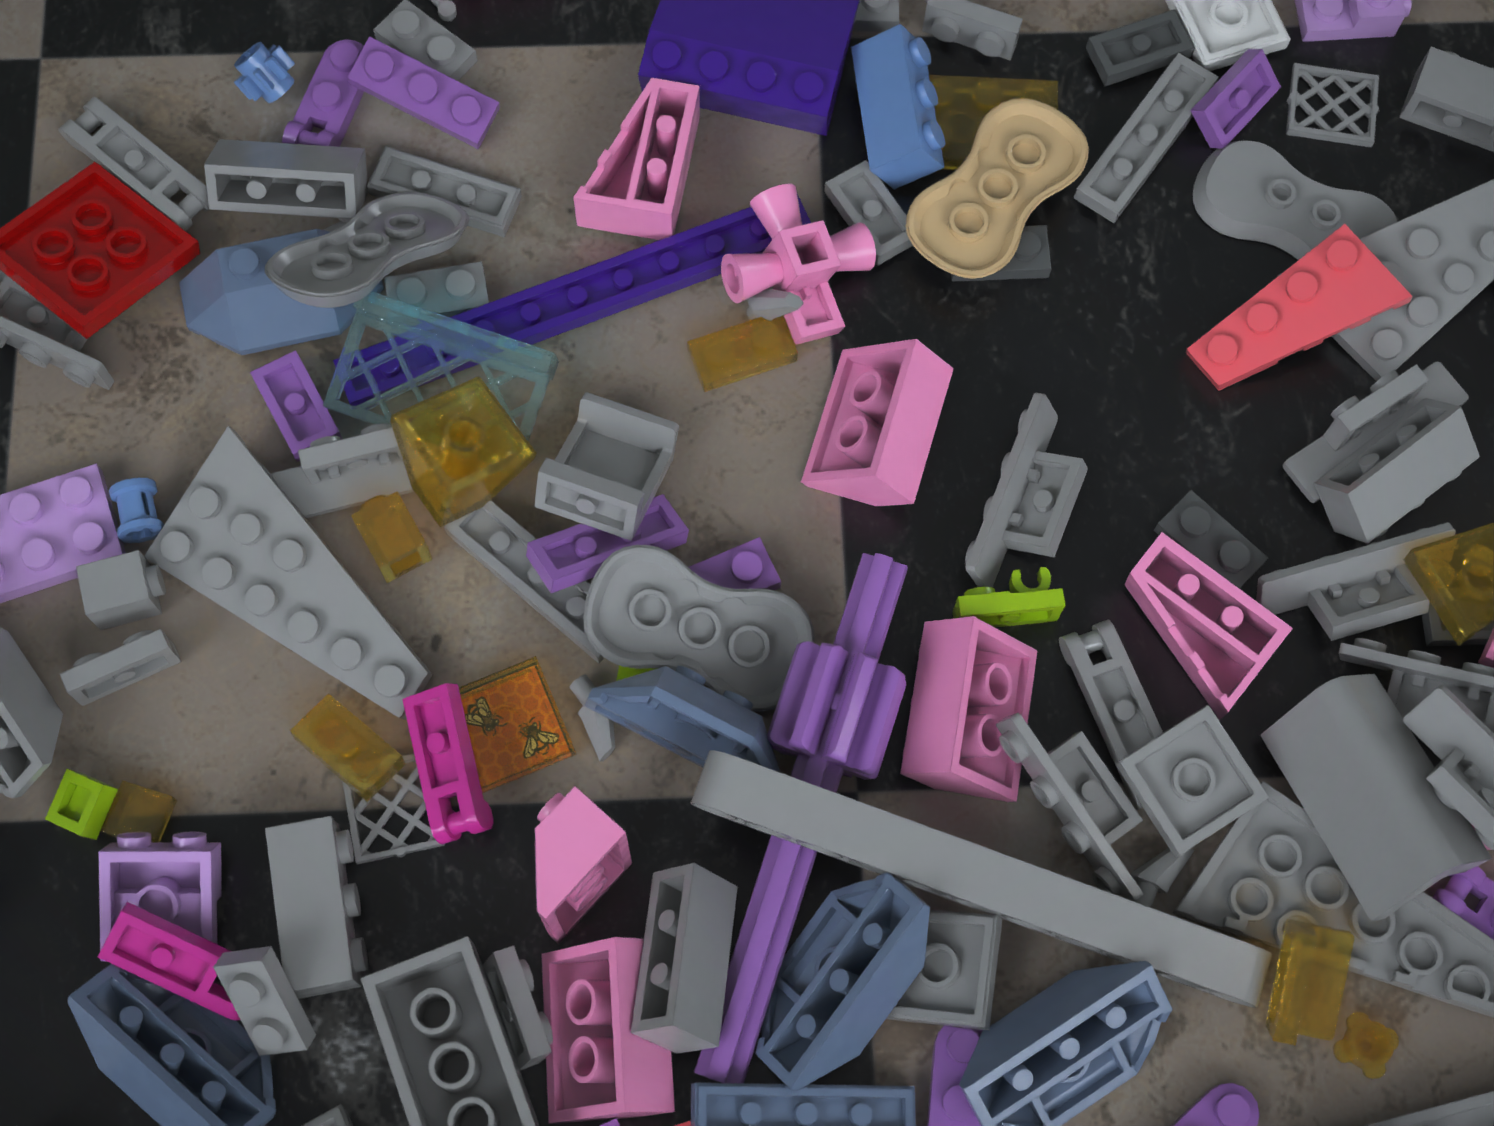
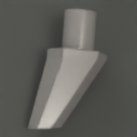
M767 289L747 299L749 304L747 316L756 323L763 321L764 318L772 321L775 318L798 310L804 303L799 296L791 292Z
M582 675L572 682L570 689L583 705L577 713L582 719L599 761L603 762L615 749L614 721L584 706L592 688H595L587 675Z
M1167 848L1130 873L1143 892V896L1135 902L1151 908L1156 894L1168 893L1170 886L1195 850L1189 849L1179 856H1174L1171 850Z

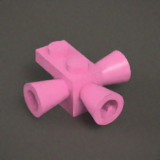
M794 184L774 186L759 193L750 201V206L772 238V241L763 253L725 254L723 256L721 274L728 296L734 303L738 304L771 287L775 290L791 292L799 296L804 304L798 310L784 315L795 345L839 334L845 327L828 281L837 271H870L873 269L876 261V248L870 230L865 224L858 222L829 236L824 220L802 225L797 190Z

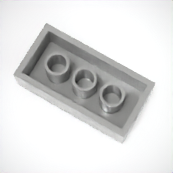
M468 936L360 978L410 1126H539L477 948Z

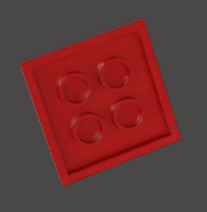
M97 162L90 164L0 228V270L86 339L201 254L198 240Z

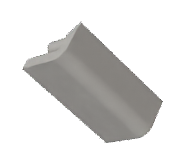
M1375 674L1341 676L1324 683L1260 735L1371 922L1385 919L1442 878L1466 872L1493 859L1470 822L1458 810L1451 809L1443 804L1435 794L1433 785L1426 779L1433 771L1434 766L1410 728L1403 722V717Z

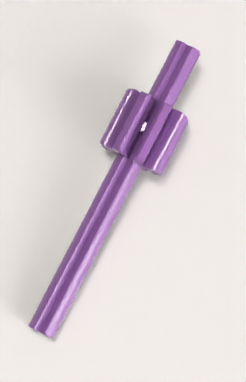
M866 553L862 554L833 644L822 642L821 646L807 641L801 642L796 646L767 734L768 741L774 750L783 755L796 757L791 777L835 793L842 776L851 778L854 775L864 780L875 779L878 776L906 688L905 675L894 666L878 663L908 570L907 565L894 562L892 557L875 553L874 556ZM771 835L728 966L719 1047L701 1050L694 1073L721 1083H744L817 851Z

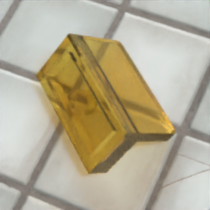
M1292 919L1286 920L1265 1026L1273 1041L1296 1045L1298 1034L1324 1040H1332L1334 1038L1354 944V936L1350 931Z

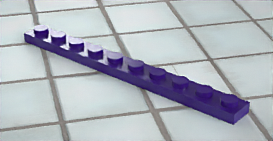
M798 196L802 225L809 224L811 221ZM748 207L337 358L333 362L352 411L718 276L721 274V262L725 254L763 253L772 241V238L753 209Z

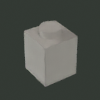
M139 550L76 566L85 615L100 630L162 614L159 596L166 594L162 572L157 564L151 566Z

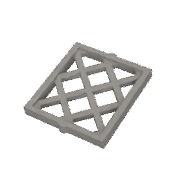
M1294 63L1291 74L1290 95L1287 99L1289 107L1286 135L1372 147L1375 140L1376 114L1379 111L1377 105L1379 75ZM1312 76L1326 79L1318 83ZM1300 77L1311 87L1302 95L1297 92L1298 79ZM1345 81L1359 84L1351 88ZM1333 82L1344 92L1335 100L1324 90L1325 87ZM1365 87L1371 90L1370 103L1368 105L1356 94ZM1316 93L1327 104L1317 112L1306 101ZM1349 98L1360 109L1350 117L1339 106ZM1298 105L1309 115L1308 118L1299 124L1295 121V108ZM1331 110L1342 120L1341 123L1332 129L1321 118ZM1364 115L1369 119L1368 132L1365 134L1354 123ZM1315 122L1320 129L1308 128L1307 126ZM1348 127L1354 134L1341 133L1340 131Z
M414 753L394 758L383 757L379 761L340 769L355 862L357 864L394 856L401 858L408 853L445 846V844L438 843L433 837L430 827L420 821L426 812L424 801L413 816L398 807L409 790L424 799L422 789L414 785L419 777L417 766L407 780L392 771L395 765L409 762L416 763ZM376 769L381 772L370 788L355 779L358 773ZM387 777L402 785V788L392 802L377 793ZM351 785L365 793L356 808ZM372 798L387 807L376 824L361 815ZM393 813L409 822L398 838L383 829ZM357 821L371 829V832L362 844ZM415 826L430 835L427 842L413 845L404 843ZM378 834L393 844L390 850L376 853L367 851Z

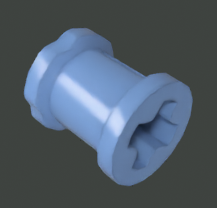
M131 478L117 482L109 489L111 500L117 503L121 523L116 530L117 536L124 543H142L154 540L164 526V523L157 518L153 496L158 491L154 480L149 478Z

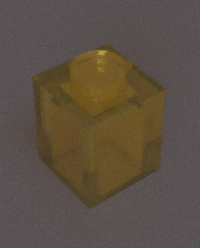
M398 491L389 496L378 495L367 500L361 505L358 512L351 515L359 534L386 583L432 560L428 546Z

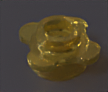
M1352 1013L1346 1019L1348 1028L1343 1039L1335 1042L1333 1046L1334 1056L1341 1063L1350 1062L1361 1068L1365 1077L1378 1079L1385 1074V1063L1391 1058L1393 1051L1397 1049L1399 1038L1393 1029L1386 1028L1378 1022L1370 1021L1365 1013ZM1363 1040H1367L1370 1043V1050L1365 1051L1362 1048L1361 1043Z

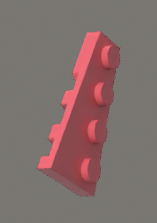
M1344 224L1186 349L1187 356L1219 391L1278 364L1279 360L1302 349L1306 351L1323 343L1324 339L1348 328L1351 330L1369 322L1372 317L1391 308L1395 310L1410 303L1412 295L1352 230Z

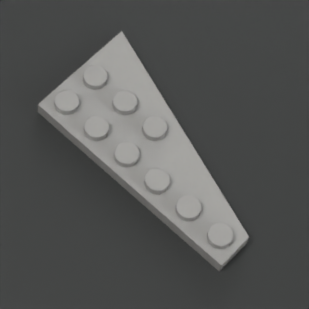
M1494 179L1360 238L1365 246L1412 295L1410 303L1395 310L1391 308L1372 317L1369 322L1351 330L1348 328L1331 336L1375 381H1378L1392 370L1396 371L1494 280Z
M228 426L144 557L398 718L405 720L406 714L402 699L423 692L433 674L395 627L391 626L374 605L370 596L343 566L344 564L298 507L289 500L276 484L272 475L255 458L238 433Z
M1264 781L1260 784L1269 798L1234 820L1172 913L1494 1018V940L1425 892L1420 893L1385 919L1371 922L1306 811Z

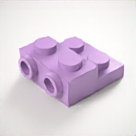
M1295 0L1302 42L1394 37L1404 18L1410 14L1412 0Z
M127 832L117 835V843H110L99 851L100 951L127 902L217 944V900L222 896L221 842H207V834L204 832L176 833L172 835V842H151V833Z

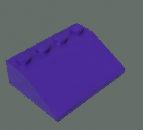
M660 0L649 29L638 72L641 90H644L651 78L699 85L700 108L827 136L860 0Z

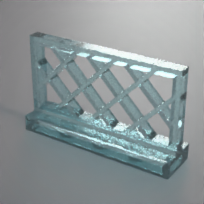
M372 291L363 299L354 302L353 307L356 309V313L323 407L373 425L382 423L390 424L392 427L401 425L406 436L518 473L549 381L553 380L559 364L555 353ZM366 326L383 331L392 347V350L367 362L359 348ZM394 336L409 341L398 346ZM420 345L432 348L440 366L414 378L403 354ZM442 352L457 356V358L446 362ZM356 356L360 365L351 369L354 357ZM397 357L408 381L382 394L370 370ZM468 361L481 364L489 382L462 394L450 370ZM489 367L505 374L494 379ZM364 373L375 398L358 406L339 401L346 381ZM445 373L456 398L429 410L418 386ZM516 377L534 382L535 386L529 402L510 411L498 386ZM412 389L423 414L405 423L394 420L386 401ZM493 389L504 414L477 426L466 402ZM379 405L384 416L368 410ZM460 405L472 430L454 439L442 436L434 417ZM525 413L519 429L514 418ZM428 421L432 432L416 426ZM507 421L516 436L510 458L490 452L482 436L483 433ZM476 437L481 449L464 442Z

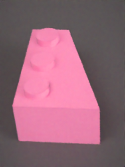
M657 78L650 79L623 120L621 131L610 148L608 150L605 149L597 160L598 166L585 186L581 185L573 197L577 226L661 240L675 234L700 119L699 85Z
M1161 532L1135 565L1124 584L1219 720L1229 712L1293 629L1163 532Z

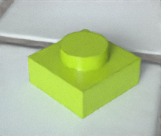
M66 769L45 820L82 837L97 840L118 789L83 773Z

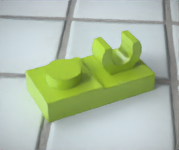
M1040 567L1037 573L1039 586L1036 588L1026 587L1021 581L1020 570H1013L1009 580L1010 591L995 592L993 587L969 589L964 592V596H958L952 611L953 618L974 616L993 627L1054 622L1059 619L1065 607L1063 588L1049 589L1051 575L1047 567Z

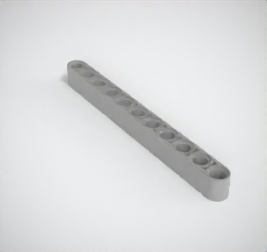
M709 750L691 801V804L699 809L881 875L888 872L902 883L979 911L998 915L1004 920L1123 963L1147 961L1152 965L1156 975L1237 1004L1258 1008L1273 955L1265 949L742 758L715 750Z

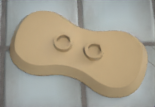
M1015 98L1000 103L992 108L982 119L972 149L961 166L946 178L927 187L912 202L906 218V231L909 240L922 256L948 273L969 279L983 278L994 274L1007 265L1014 256L1025 223L1033 210L1043 200L1066 188L1081 175L1088 160L1089 147L1087 138L1074 121L1046 103L1028 98Z

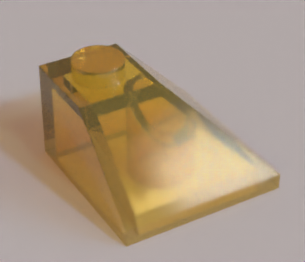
M480 376L391 415L390 422L411 487L440 527L484 507L535 459L537 454Z

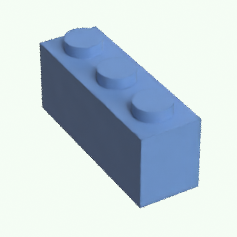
M899 24L852 46L851 51L870 171L890 187L896 189L945 168L941 150L945 146V137L936 120L934 106L938 104V96L929 79L927 65L931 64V55L924 40L921 37L916 38L903 25Z

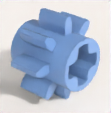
M258 42L246 50L235 62L234 67L242 75L234 81V84L249 100L257 101L262 96L267 103H272L285 94L293 85L294 78L287 70L295 62L280 45L278 47L272 45L267 49L262 42Z

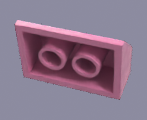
M918 339L843 349L801 483L810 488L873 506L914 504L954 368Z
M974 616L924 622L900 774L933 789L1005 802H1017L1022 763H1015L1006 754L1000 744L999 737L1002 734L996 724L1005 717L1015 713H1019L1028 724L1038 651Z
M574 787L565 797L561 793L553 796L539 812L537 819L541 823L535 828L537 912L549 936L557 944L563 940L632 865L626 832L577 787Z
M612 937L541 954L544 1013L549 1020L553 1034V1042L550 1044L552 1052L546 1057L549 1124L636 1118L675 1112L671 1051L631 1033L644 939Z

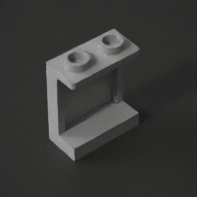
M588 392L584 393L580 400L577 421L555 460L546 458L538 471L534 507L632 541L673 461L679 425L673 421Z

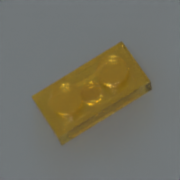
M783 316L772 321L759 317L687 341V350L704 392L797 362L798 358L797 349Z
M329 693L290 730L298 743L366 802L406 765L401 754Z

